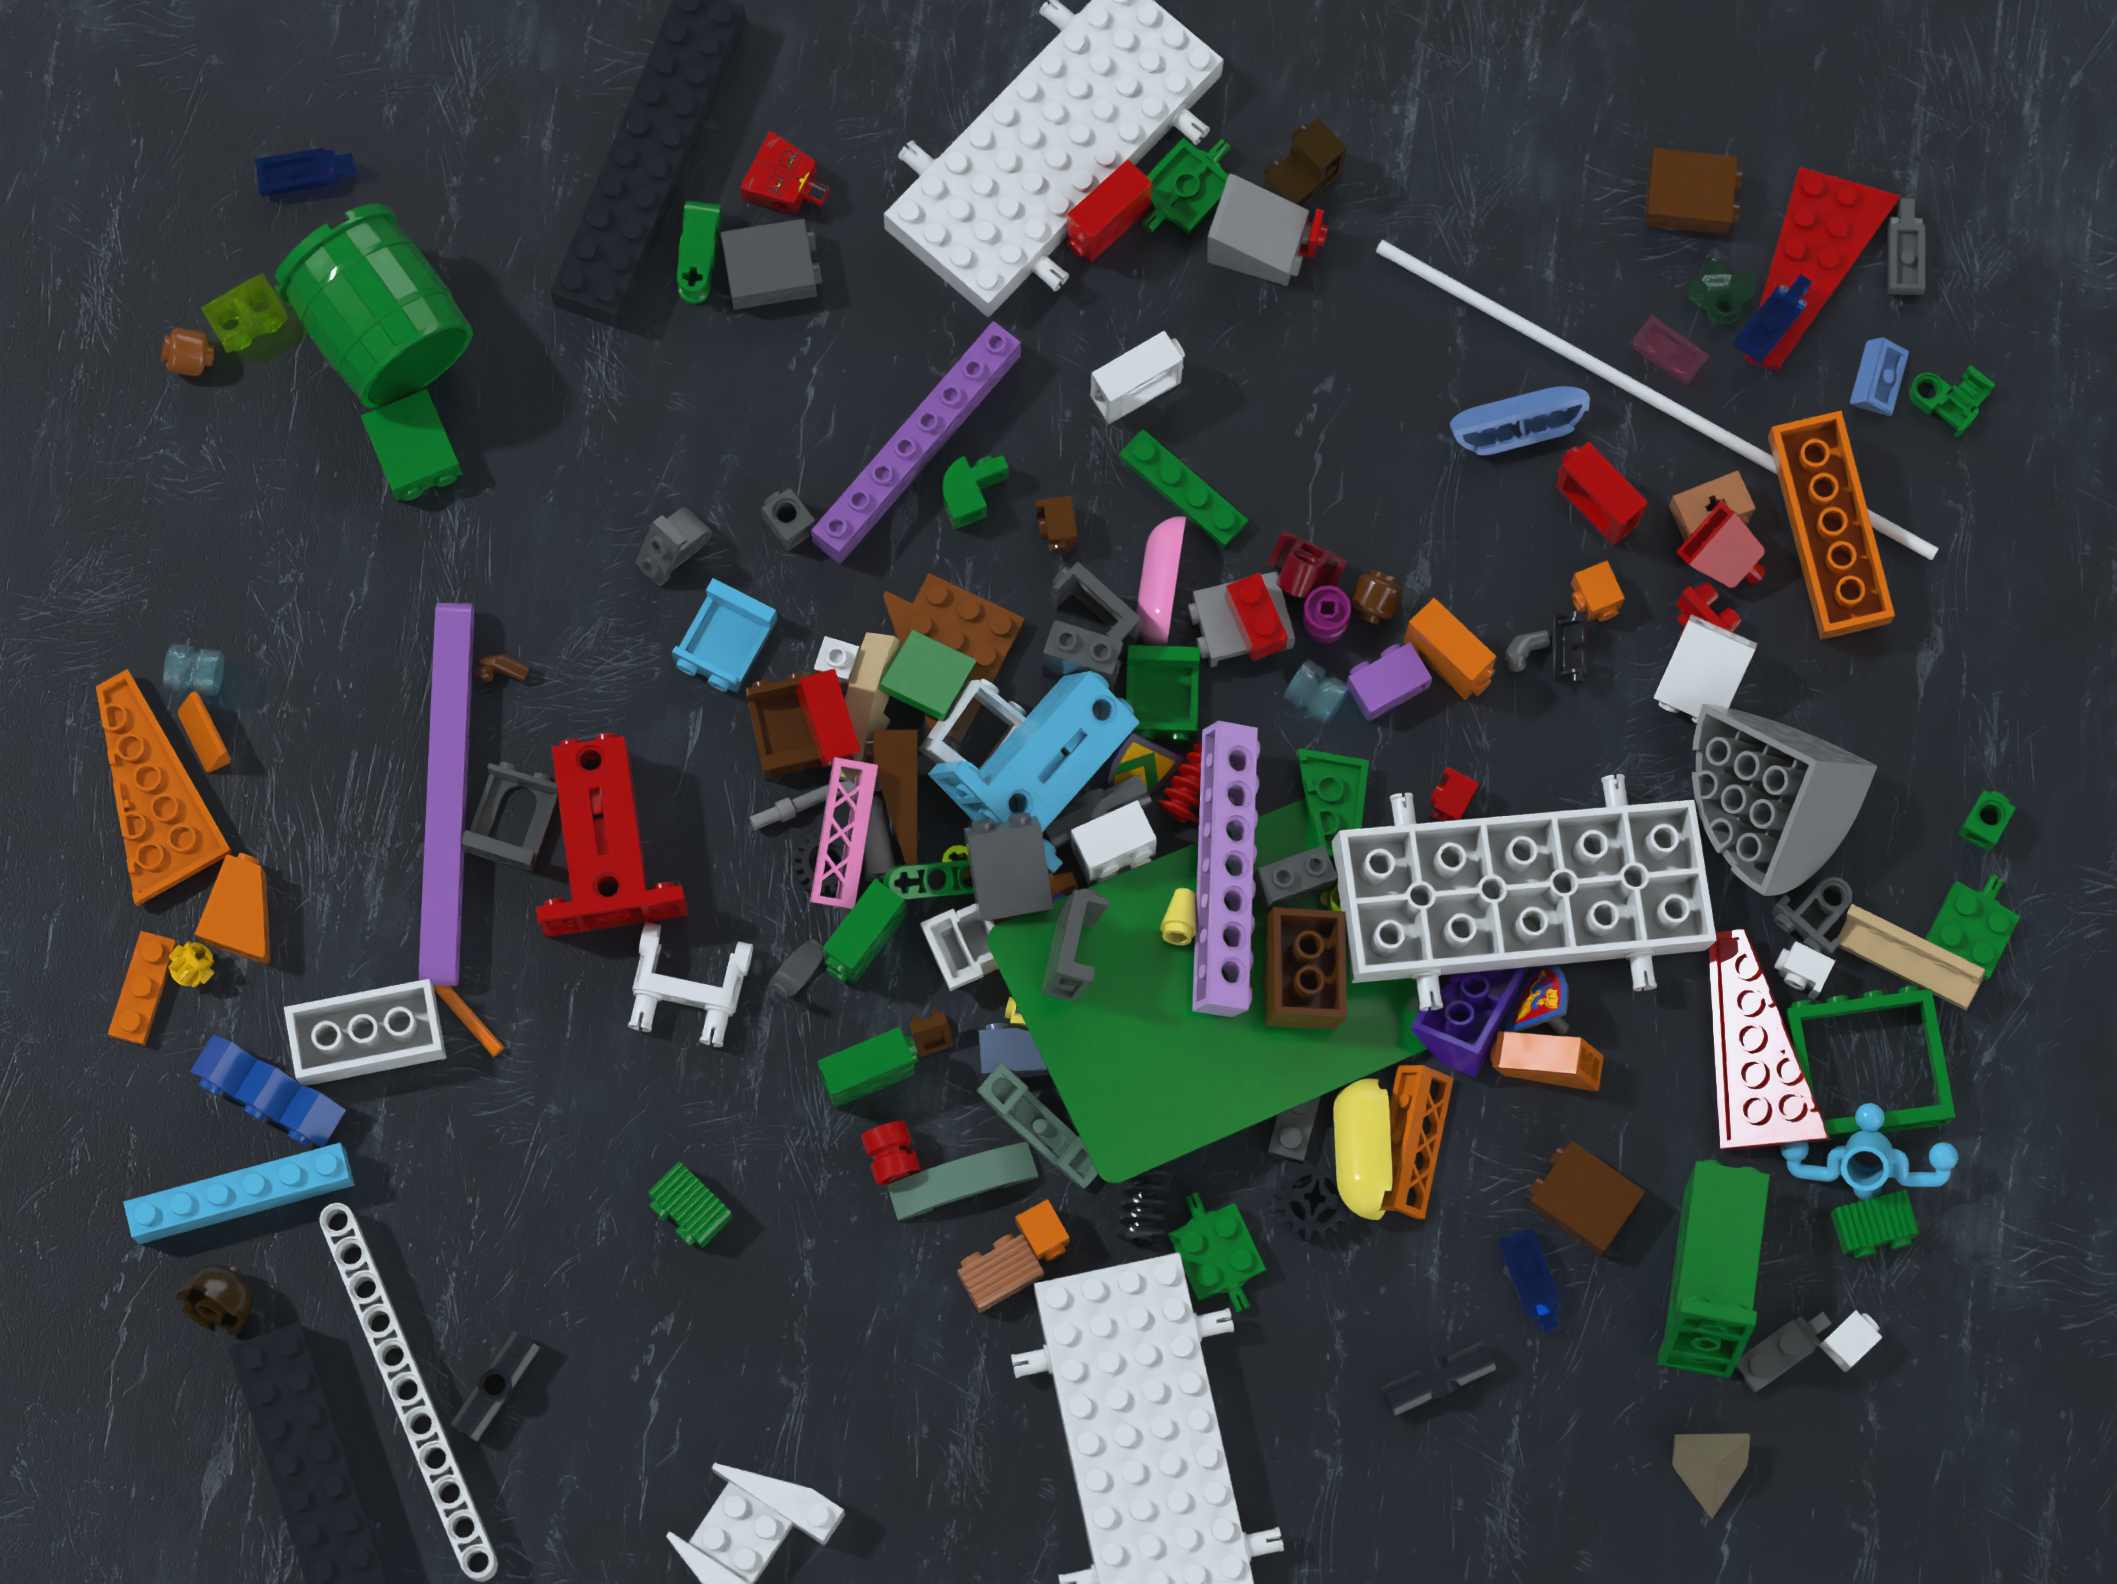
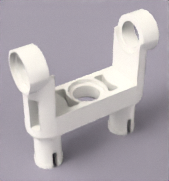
M646 922L640 939L639 953L641 955L632 988L636 999L628 1027L639 1031L643 1016L641 1023L642 1031L651 1032L657 1001H670L702 1008L707 1011L699 1042L710 1046L714 1032L713 1047H722L728 1017L733 1016V1013L736 1011L743 977L748 974L753 945L743 942L737 943L735 953L730 954L723 988L655 974L662 946L658 944L661 925Z

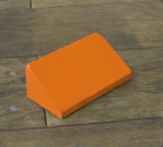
M198 692L190 693L179 708L178 716L205 771L211 773L231 763L230 760L232 759Z

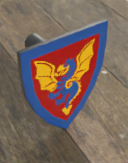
M1557 965L1538 966L1529 976L1511 1006L1505 1032L1516 1033L1544 1022L1558 1035H1563L1568 1031L1569 1024L1561 1016L1566 1015L1569 986L1566 976Z

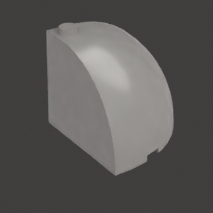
M1710 704L1702 705L1693 740V750H1696V772H1692L1694 796L1704 829L1717 853L1723 854L1727 862L1732 866L1731 870L1749 887L1764 896L1786 893L1814 875L1843 841L1859 813L1877 765L1825 740L1779 722L1736 709Z

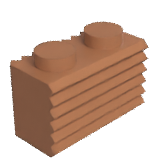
M1012 1233L993 1243L995 1248L993 1251L984 1256L980 1252H976L960 1262L963 1267L957 1270L958 1276L979 1313L1044 1277L1043 1269L1022 1234L1014 1238Z

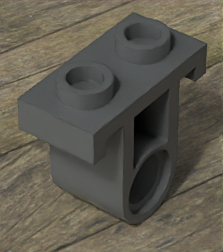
M682 507L667 519L661 515L652 522L635 564L640 567L646 576L652 578L661 587L670 580V572L692 557L706 544L712 535V530L687 507Z
M1836 877L1827 878L1822 881L1796 911H1793L1787 905L1791 899L1785 894L1771 912L1775 916V923L1783 931L1789 934L1793 932L1803 941L1802 945L1827 957L1831 956L1841 942L1835 938L1830 943L1823 936L1843 915L1852 901L1851 887L1846 881ZM1823 893H1835L1839 897L1840 905L1830 906L1824 901Z

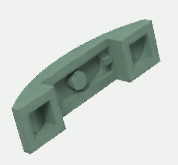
M1000 1063L976 1091L1035 1150L1079 1187L1085 1189L1098 1173L1081 1138L1027 1090L1028 1087L1005 1065Z
M1028 1142L981 1152L924 1170L887 1185L897 1220L901 1221L933 1211V1208L998 1187L1003 1186V1188H1007L1038 1178V1173Z

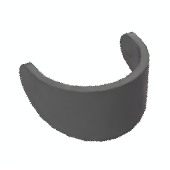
M815 940L807 941L801 945L775 972L769 982V987L786 1000L794 997L820 965L824 957L823 946Z

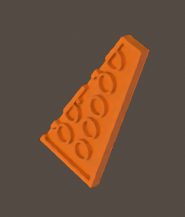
M126 669L96 686L107 742V753L113 776L122 837L124 838L128 872L132 883L133 900L137 907L225 858L227 854H232V851L132 675Z

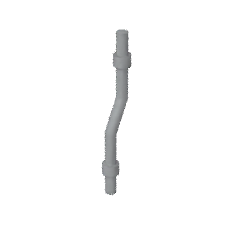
M954 744L949 746L956 753H958V750ZM922 753L918 755V774L920 777L928 775L936 764ZM876 776L874 791H880L881 788ZM840 782L847 793L854 789L855 782ZM829 784L792 800L788 797L774 803L775 807L749 817L753 829L757 830L778 820L782 822L795 818L796 813L827 801ZM837 789L836 797H841L842 795Z

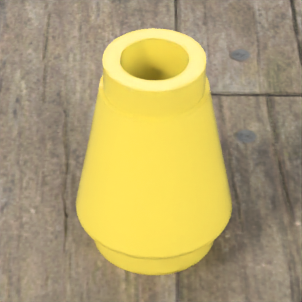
M1180 888L1174 891V896L1160 926L1163 932V939L1173 945H1187L1196 935V894L1189 889Z

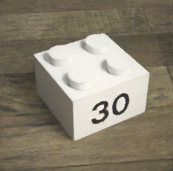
M1137 800L1072 829L1071 850L1090 887L1115 877L1124 871L1132 870L1151 862V859L1155 858L1156 837Z

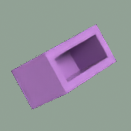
M1410 642L1402 647L1399 644H1395L1381 653V659L1372 664L1368 661L1362 662L1350 671L1351 675L1348 676L1346 687L1368 722L1430 688L1432 677Z

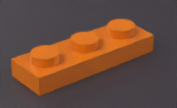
M143 931L140 932L108 1031L109 1037L141 1046L146 1045L170 970L168 966L172 963L168 956L177 947L178 943L176 940Z

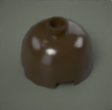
M219 1265L200 1267L187 1277L175 1296L176 1300H183L186 1304L182 1311L195 1323L210 1331H213L215 1325L228 1329V1336L239 1334L253 1308V1296L249 1285L243 1279L242 1272L231 1265H225L224 1267Z

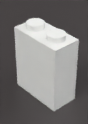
M1691 614L1654 695V699L1659 700L1658 705L1667 711L1678 713L1681 710L1693 715L1692 720L1695 723L1698 721L1703 704L1729 708L1757 643Z

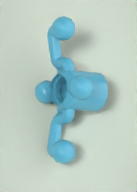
M1873 1103L1863 1104L1858 1108L1855 1120L1862 1131L1852 1135L1847 1141L1846 1146H1837L1830 1151L1827 1158V1167L1802 1164V1160L1809 1152L1808 1142L1780 1145L1781 1154L1787 1160L1788 1170L1793 1176L1801 1179L1830 1182L1836 1180L1839 1175H1842L1846 1182L1853 1187L1855 1195L1863 1201L1879 1197L1882 1192V1185L1888 1178H1895L1899 1184L1907 1187L1941 1186L1947 1182L1951 1169L1958 1162V1152L1951 1144L1946 1142L1937 1143L1929 1152V1161L1936 1169L1935 1172H1909V1161L1905 1153L1892 1149L1888 1139L1877 1132L1883 1125L1885 1117L1882 1109ZM1861 1151L1872 1152L1881 1159V1162L1875 1166H1865L1857 1162L1854 1154Z

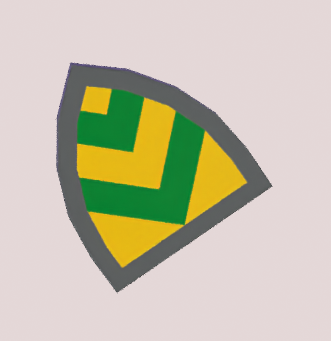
M1131 732L1121 743L1111 761L1106 777V789L1139 775L1150 796L1161 788L1183 762L1184 757Z

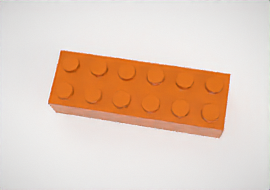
M1842 411L1771 427L1768 439L1820 640L1890 624L1895 617Z

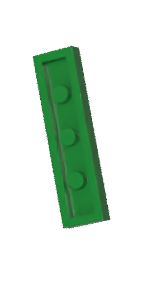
M1144 429L1119 453L1121 461L1223 549L1248 525L1249 520Z

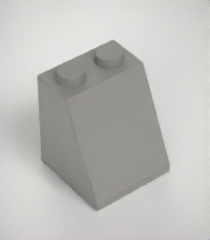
M1229 173L1208 234L1207 262L1288 286L1291 275L1298 276L1303 256L1298 255L1301 244L1308 245L1313 226V224H1309V210Z

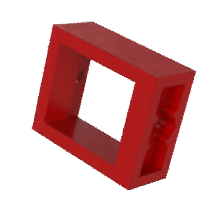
M1587 442L1581 449L1574 446L1561 459L1563 465L1557 471L1559 476L1555 487L1614 547L1640 524L1648 502L1590 442Z

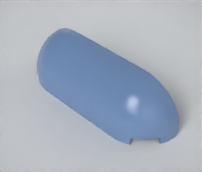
M1576 387L1547 388L1467 409L1451 420L1450 427L1456 441L1464 448L1478 455L1495 454L1553 439L1572 432L1575 429L1574 426L1584 415L1585 410L1588 411L1590 397L1586 391Z

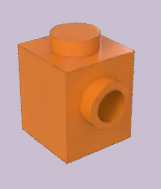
M1608 561L1579 571L1573 576L1571 582L1574 593H1572L1573 603L1577 611L1584 612L1588 621L1596 618L1599 621H1605L1619 613L1618 610L1621 609L1625 598Z
M1048 1199L1015 1217V1223L1037 1261L1044 1257L1046 1261H1051L1066 1252L1064 1246L1069 1244V1236Z

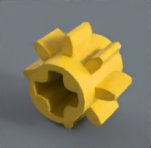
M188 941L183 947L177 945L168 956L173 961L168 966L170 974L182 986H192L195 988L200 982L205 984L214 974V971L210 968L215 962L212 953L201 943H191Z

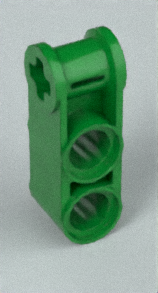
M686 201L683 233L681 234L679 244L677 283L682 300L692 305L704 302L710 293L712 273L717 257V237L721 228L722 204ZM692 280H697L695 286H690Z

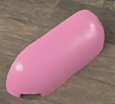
M1183 516L1172 517L1161 522L1154 528L1147 540L1136 614L1142 618L1140 637L1148 646H1167L1186 523V517Z

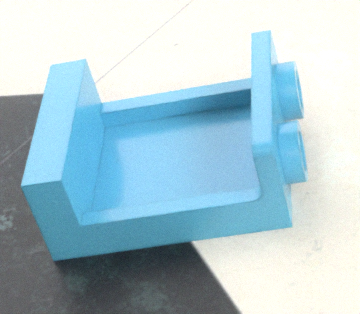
M712 578L706 589L707 598L680 646H675L672 651L673 660L677 663L676 667L690 676H695L698 673L708 678V684L717 690L726 692L730 689L737 693L778 620L775 609Z

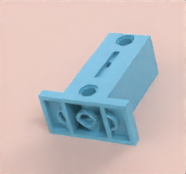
M1088 671L1064 675L980 770L968 761H956L937 764L928 775L974 822L983 819H993L994 823L1009 821L1008 817L1013 814L1030 813V817L1037 816L1043 832L1140 722L1133 715V708L1125 700L1116 698L1108 689V682L1098 673ZM1043 838L1048 874H1051L1063 862L1055 855L1057 853L1055 847Z

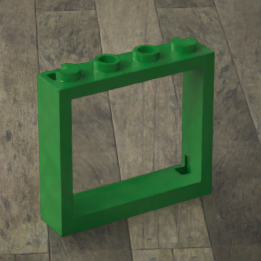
M1913 985L1898 989L1899 993L1885 995L1884 990H1876L1862 994L1863 998L1849 1000L1848 995H1839L1828 998L1827 1003L1813 1005L1812 1000L1792 1003L1791 1008H1787L1782 1018L1813 1096L1814 1091L1801 1021L1920 1005L1938 1105L1883 1112L1885 1117L1884 1123L1877 1132L1887 1133L1946 1125L1955 1118L1932 989L1921 990L1919 985ZM1855 1116L1824 1120L1831 1140L1850 1138L1855 1133L1862 1131L1856 1123Z

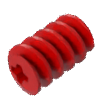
M1197 743L1193 744L1196 752H1189L1186 755V761L1189 764H1181L1178 768L1181 776H1174L1171 779V785L1174 788H1166L1163 795L1166 800H1159L1156 803L1157 807L1164 814L1184 824L1187 820L1199 822V817L1195 814L1194 809H1200L1202 745Z

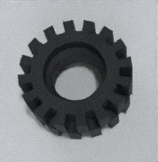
M822 829L817 830V834L814 836L811 833L807 835L806 841L804 843L801 841L798 845V852H795L794 860L797 879L799 883H802L803 889L807 892H812L815 873L813 862L818 855ZM831 829L830 837L836 834L835 830ZM838 837L828 844L827 851L836 853L842 861L844 842ZM836 875L822 880L820 895L832 898L831 895H836L838 887Z

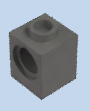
M791 488L783 493L777 491L764 501L765 506L761 508L763 520L787 551L812 535L811 530L816 525L815 519ZM785 511H791L796 514V518L789 523H783L777 519Z

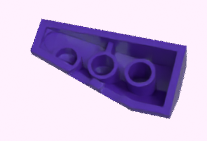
M1529 967L1455 974L1450 978V983L1440 990L1443 1008L1431 1011V1007H1428V1011L1420 1010L1411 1025V1031L1441 1064L1476 1078L1491 1051L1492 1044L1497 1038L1498 1031H1500Z

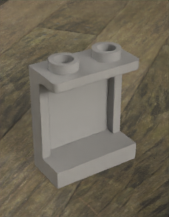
M1277 571L1261 575L1288 635L1286 649L1284 650L1291 649L1294 646L1295 636L1282 589L1276 584L1278 579ZM1234 582L1193 591L1192 604H1188L1192 625H1199L1202 636L1197 638L1200 656L1202 659L1208 658L1210 667L1217 666L1220 660L1249 653L1225 600L1226 585Z

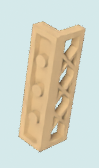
M1853 904L1849 908L1847 921L1837 938L1841 942L1838 946L1839 948L1913 985H1919L1924 990L1932 989L1934 995L1967 1011L1983 981L1985 969Z

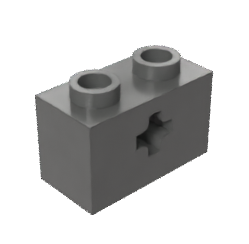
M1324 845L1258 868L1253 875V880L1256 884L1255 896L1263 914L1270 912L1273 907L1282 908L1328 891L1338 879Z

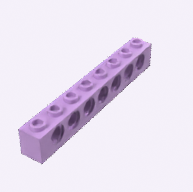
M1217 721L1202 730L1192 1011L1234 1017L1249 1010L1252 1000V988L1249 986L1250 970L1254 960L1253 952L1251 951V934L1255 926V920L1252 915V899L1256 891V884L1253 880V864L1257 857V848L1254 845V829L1258 822V813L1255 810V796L1259 788L1256 765L1260 754V742L1257 740L1258 728ZM1229 759L1233 761L1235 769L1231 767ZM1228 794L1232 796L1234 804L1230 802ZM1227 829L1231 831L1233 840L1228 836ZM1225 863L1231 868L1232 875L1226 870ZM1224 898L1229 902L1231 910L1226 907ZM1223 934L1227 936L1229 940V946L1225 943L1223 939ZM1222 969L1227 973L1228 981L1224 979Z

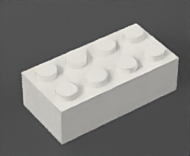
M430 979L284 1007L295 1077L304 1086L446 1058L435 990Z

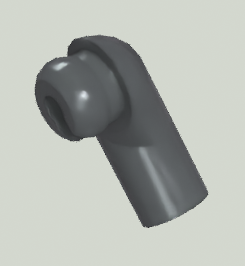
M1547 630L1518 635L1513 639L1505 651L1504 658L1510 671L1519 672L1524 670L1527 666L1525 659L1530 651L1550 647Z

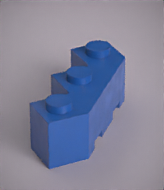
M214 1034L190 1070L192 1074L201 1079L199 1083L201 1088L215 1096H218L221 1092L244 1105L243 1111L254 1119L262 1122L265 1117L288 1130L289 1134L287 1136L304 1147H307L309 1142L319 1147H324L346 1111L321 1092L301 1085L277 1067L257 1060L233 1042Z

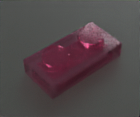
M1651 315L1630 344L1632 348L1685 386L1689 385L1709 358L1708 354L1653 315Z

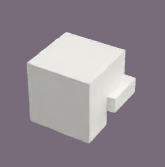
M976 903L957 911V915L955 910L951 909L920 923L950 991L999 969L987 944L988 934L995 924L993 920H980Z

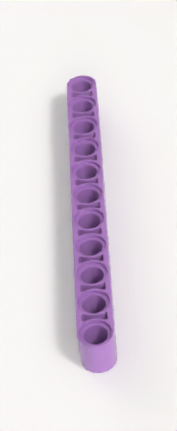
M436 603L419 953V981L430 979L433 986H457L459 980L464 850L461 841L466 826L474 643L473 603Z

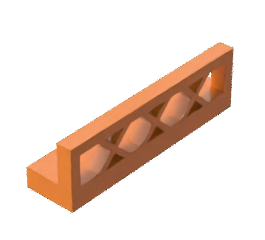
M1398 1065L1389 1106L1392 1190H1385L1381 1204L1385 1211H1398L1415 1219H1425L1454 1080L1453 1077L1424 1065ZM1432 1080L1440 1083L1437 1098L1432 1100L1429 1092ZM1428 1115L1431 1127L1429 1134L1425 1136L1422 1124L1424 1117ZM1421 1151L1424 1160L1422 1169L1418 1171L1415 1165L1416 1153ZM1412 1186L1416 1193L1414 1207L1406 1204L1408 1191Z

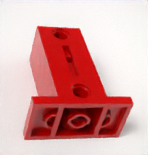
M607 733L597 736L594 741L581 742L580 739H567L561 741L560 746H553L552 753L572 902H566V899L556 898L545 901L544 906L536 907L538 923L544 937L688 916L687 902L682 885L675 886L673 882H663L655 884L653 890H648L630 755L624 736L617 737V734ZM599 766L594 770H588L590 767ZM609 891H617L613 896H604Z

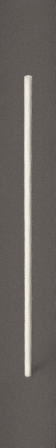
M1382 240L1377 247L1376 253L1778 475L1774 458L1770 454ZM1867 509L1872 528L1932 561L1939 548Z

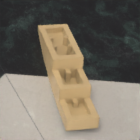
M866 632L852 671L845 703L861 750L859 756L853 758L854 761L873 763V760H867V738H873V730H886L890 721L883 713L890 695L880 691L879 688L902 644L895 636ZM841 768L839 780L855 782L857 770Z

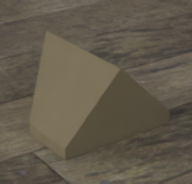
M1675 1434L1672 1458L1673 1468L1711 1519H1713L1747 1467L1750 1434Z

